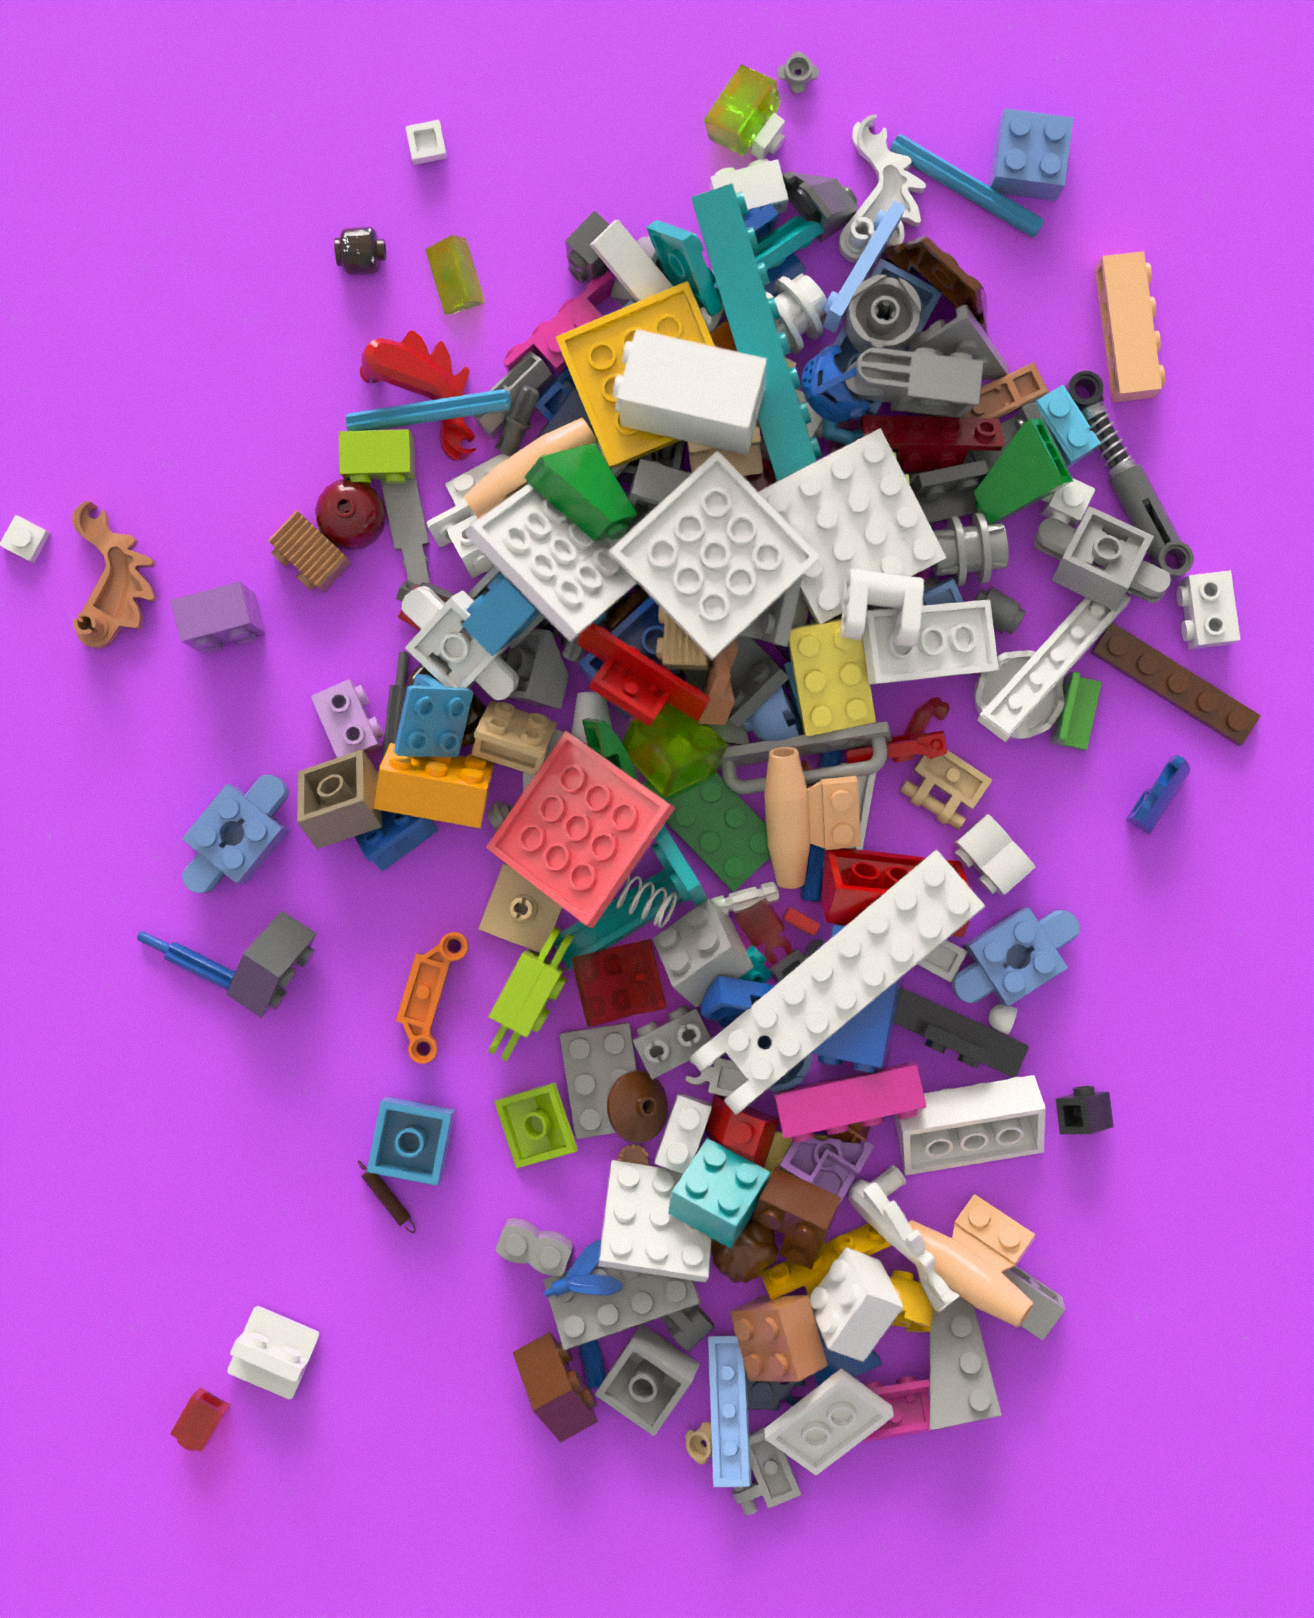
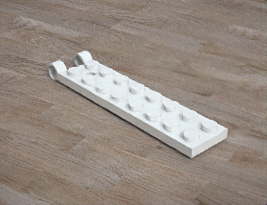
M935 850L751 1006L752 1008L747 1009L717 1036L698 1049L690 1059L700 1072H703L725 1053L728 1054L748 1079L746 1083L724 1100L734 1114L737 1115L980 912L985 905L938 850ZM763 1035L770 1037L772 1041L771 1047L767 1050L762 1049L758 1043Z

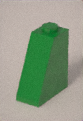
M1042 418L1029 419L1024 422L974 492L977 499V511L984 514L989 525L1000 523L1073 482Z
M595 443L540 456L525 475L526 481L594 542L605 538L616 540L629 531L628 525L638 515Z

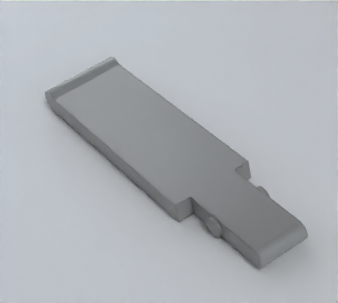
M416 473L415 478H406V483L386 484L385 479H381L394 548L396 551L402 550L403 566L406 568L408 581L421 585L422 582L431 584L427 567L428 558L427 555L425 556L423 545L430 544Z

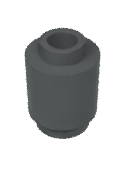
M992 586L987 591L981 589L973 600H990L993 626L1000 633L1005 631L1012 635L1026 613V610L1019 607V602Z

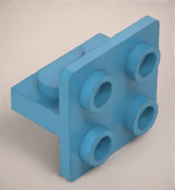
M416 674L414 685L407 688L394 753L398 756L457 757L461 748L473 692L468 688L445 687L429 674Z

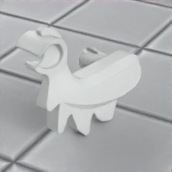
M877 115L866 117L861 124L858 121L852 130L854 146L858 153L872 165L878 176V185L844 227L839 238L841 255L852 263H857L875 233L873 223L880 210L887 212L894 200L906 206V209L897 229L885 248L903 243L905 233L902 222H906L914 227H918L921 223L918 205L909 192L922 194L926 183L906 171L912 162L910 157L889 151L886 144V128H883L881 133L877 135L869 131V128L874 127Z
M891 1165L889 1169L870 1183L863 1179L857 1180L849 1187L848 1198L850 1203L881 1236L915 1263L920 1282L930 1304L937 1312L942 1311L960 1295L950 1290L934 1271L935 1258L926 1250L921 1233L917 1229L915 1231L912 1230L894 1200L889 1202L887 1198L898 1188L906 1184L903 1174L897 1167Z

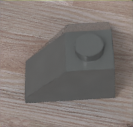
M790 171L782 175L789 201L801 217L808 222L815 221L821 224L823 233L817 236L820 242H823L848 224L855 215L858 207L856 205V196L848 186L843 187L836 178Z

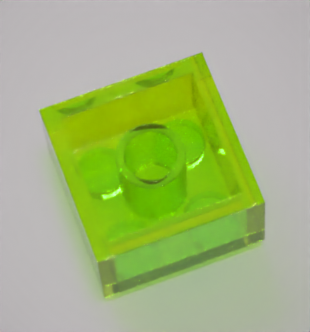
M671 704L664 706L650 727L637 718L632 719L622 741L632 764L664 797L714 775L728 747V744L708 724H698V721Z

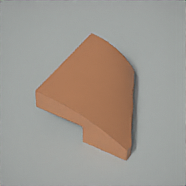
M736 638L712 660L704 694L710 697L711 700L698 720V724L726 725L735 702L730 682V670L739 650Z

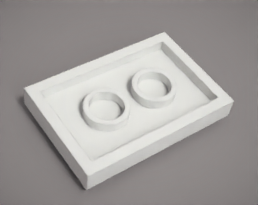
M841 1368L764 1429L765 1440L817 1476L894 1417L893 1409L889 1403Z

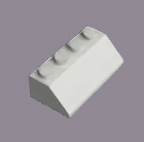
M1034 1075L924 1093L927 1108L918 1109L919 1115L898 1119L897 1114H895L905 1176L1044 1153L1045 1105Z

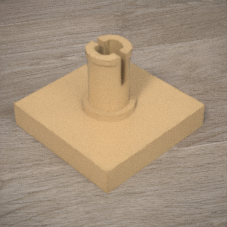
M503 863L478 929L540 953L556 926L562 907L509 865Z

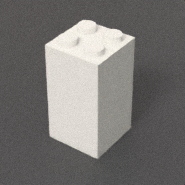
M636 329L633 342L627 341L622 359V363L626 364L624 375H618L614 384L613 397L617 398L615 412H619L621 426L748 455L765 392L767 359Z

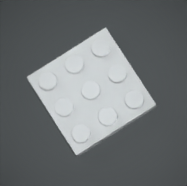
M611 1161L598 1266L699 1282L707 1281L712 1238L668 1214L672 1191L683 1176L682 1173L666 1168Z

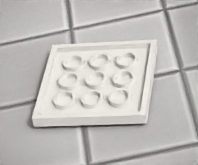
M881 428L758 492L820 556V559L803 574L800 589L816 623L822 624L842 613L845 581L849 569L911 577L946 558Z
M718 450L610 550V555L711 660L722 652L820 559V556Z
M527 484L477 520L465 532V535L500 569L570 642L638 584L610 555V550L620 541L619 538L616 540L605 538L594 542L530 484Z

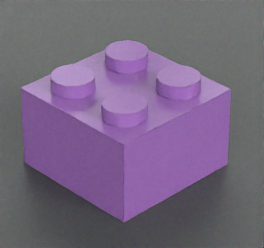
M241 582L170 600L181 642L197 651L202 650L203 654L218 652L223 649L222 644L236 641V645L254 642L257 640L256 635L265 633L256 595Z

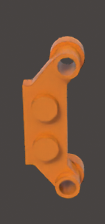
M459 932L447 933L442 937L440 943L427 953L415 954L396 1022L403 1024L410 1041L408 1047L409 1056L419 1064L432 1061L438 1053V1043L434 1039L431 1029L450 965L453 961L462 959L469 950L467 938ZM454 939L461 943V949L458 953L453 952L450 948V943ZM421 1042H426L430 1045L429 1054L421 1052Z

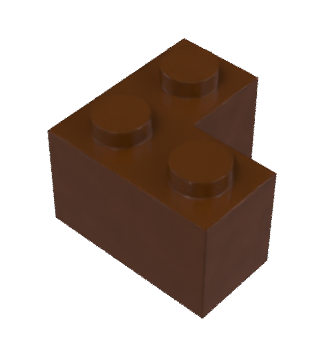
M775 1167L759 1198L753 1219L769 1229L785 1234L778 1255L787 1258L795 1265H801L812 1270L827 1238L842 1198Z
M551 1332L512 1352L533 1412L560 1443L598 1422L593 1409L598 1406L592 1390L589 1386L584 1388L575 1369L571 1370L569 1363L573 1361V1356L570 1349L564 1350L562 1343H559Z

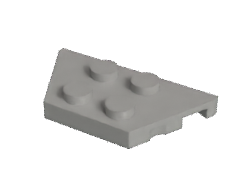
M967 305L956 309L957 318L946 325L945 321L938 320L926 331L913 336L909 343L910 352H915V349L930 348L936 350L937 355L950 356L952 353L971 354L973 360L983 361L981 380L999 379L1009 374L1008 364Z

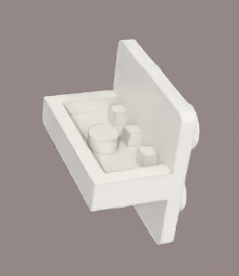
M256 1306L250 1315L244 1332L232 1347L230 1355L233 1358L227 1372L284 1398L292 1399L320 1333L265 1308Z

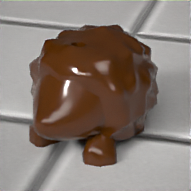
M754 1213L732 1248L713 1238L711 1239L710 1253L713 1255V1264L722 1275L728 1277L733 1283H748L752 1279H757L762 1272L767 1270L769 1265L777 1260L779 1248L775 1243V1230L769 1229L762 1223L754 1220Z

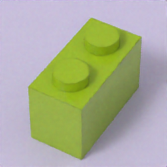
M409 429L339 431L340 475L344 479L350 478L351 482L367 485L371 484V479H385L386 484L406 483V478H415L414 435Z

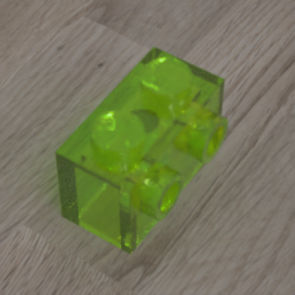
M741 64L704 118L709 140L744 156L749 147L754 145L753 140L773 113L776 114L779 109L781 99L776 80Z

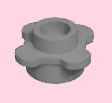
M794 52L788 58L786 64L781 65L777 71L778 78L785 80L791 86L792 92L797 94L804 92L805 85L810 80L817 79L819 74L818 67L812 65L811 60L802 52ZM800 70L801 74L796 75L795 71Z

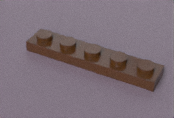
M1113 622L1103 632L1091 651V654L1237 746L1243 745L1261 716Z

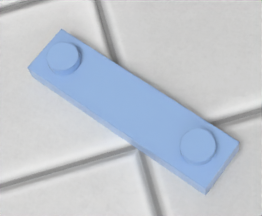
M894 200L887 212L880 210L873 223L875 233L839 294L832 291L824 305L823 311L828 313L823 324L824 328L833 333L837 331L847 313L855 290L862 282L867 280L881 253L897 229L906 209V206Z
M709 1336L713 1487H750L751 1465L747 1372L744 1368L737 1336Z

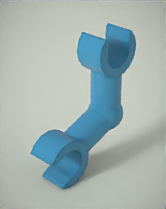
M822 418V436L828 441L849 445L855 439L863 437L862 429H856L851 432L838 428L837 423Z

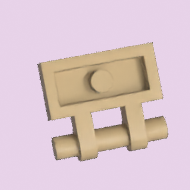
M947 750V754L932 759L923 754L913 772L924 778L919 787L906 780L900 792L911 798L909 802L916 807L921 805L937 816L936 820L943 825L948 823L959 830L966 818L955 812L960 803L971 810L974 809L992 782V779ZM933 786H936L950 796L946 804L928 794Z

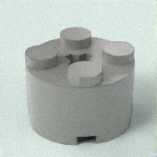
M877 275L865 280L857 287L846 313L845 329L850 342L858 351L863 353L865 350L875 347L903 351L909 345L920 322L921 301L916 290L907 281L901 278L886 277L887 275ZM877 313H878L881 317H884V316L887 315V316L889 317V320L886 321L885 319H879V318L877 317Z

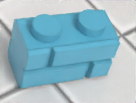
M1064 385L1035 402L1066 462L1067 468L1087 457L1100 446L1099 439L1093 431L1089 430L1090 425Z

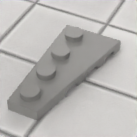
M958 1297L942 1311L937 1312L934 1309V1320L931 1324L929 1345V1431L1000 1417L1002 1415L975 1308L963 1298Z

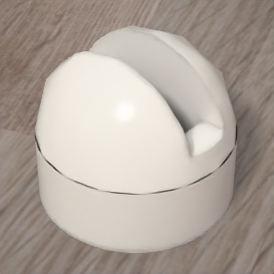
M1003 1004L994 1006L989 1015V1022L992 1028L1009 1035L1017 1015V1008Z

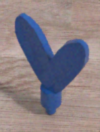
M601 1240L589 1244L571 1266L566 1277L551 1283L552 1287L544 1291V1296L549 1297L555 1294L558 1297L570 1290L592 1295H612L619 1292L623 1285L614 1277L589 1275L599 1263Z

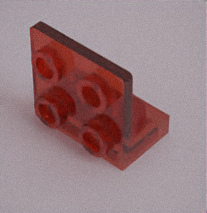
M651 939L572 958L585 1021L588 1027L667 1008Z

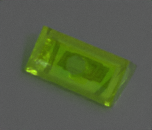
M450 235L425 249L444 314L449 315L485 303L468 242L465 238Z

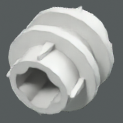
M802 273L793 280L783 276L775 282L778 293L775 301L780 315L779 319L774 320L778 334L785 332L790 352L794 354L804 348L801 337L803 333L813 339L823 334L822 324L828 314L823 311L827 301L825 294L814 280L809 276H804ZM766 292L767 299L773 297L770 293Z

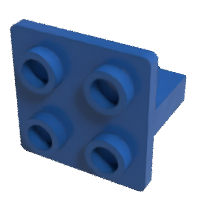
M382 810L381 828L354 837L365 858L369 862L373 861L383 872L436 833L438 828L431 819Z

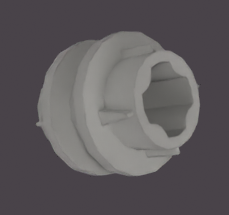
M974 513L972 515L971 526L962 527L960 518L954 515L949 516L946 529L933 530L946 556L945 559L932 565V570L936 577L951 575V578L955 580L958 587L965 584L967 573L975 572L978 582L984 584L990 581L992 570L1006 569L1008 566V539L1004 524H987L983 513Z

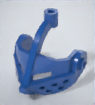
M839 344L830 345L822 349L818 355L806 364L802 374V389L806 402L809 403L818 415L834 423H843L852 419L857 420L866 415V412L871 409L866 400L857 402L850 395L845 381L856 376V367L841 374L834 362V358L843 353ZM823 370V381L818 386L819 372ZM825 391L828 392L830 395L836 398L838 402L833 403L832 401L827 399L822 393Z

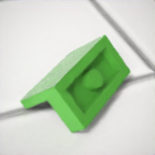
M1074 671L1065 675L1063 681L1065 705L1054 723L1050 744L1081 751L1088 749L1102 682L1082 678L1079 672Z

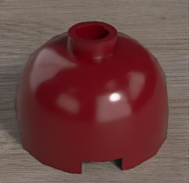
M350 478L336 480L326 486L317 499L315 507L317 526L322 534L338 548L364 549L374 543L384 531L385 504L377 491L370 485L351 482Z

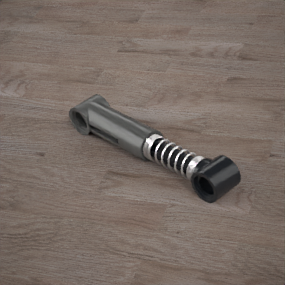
M1084 370L1078 372L1069 380L1065 388L1090 425L1089 430L1095 433L1101 443L1096 449L1101 450L1102 454L1100 457L1106 459L1105 466H1109L1111 469L1109 474H1111L1112 478L1109 480V483L1132 526L1154 536L1146 552L1150 558V564L1169 572L1171 581L1176 580L1191 569L1194 562L1193 552L1187 544L1181 541L1142 465L1135 464L1134 459H1131L1132 456L1127 455L1126 450L1128 447H1123L1121 443L1123 439H1119L1117 436L1119 431L1114 430L1112 426L1114 422L1110 423L1108 419L1110 414H1106L1107 409L1105 404H1103L1105 399L1102 396L1104 386L1101 378L1092 371ZM1075 387H1085L1089 392V398H1080L1075 392ZM1166 554H1172L1177 558V569L1168 567L1165 562Z

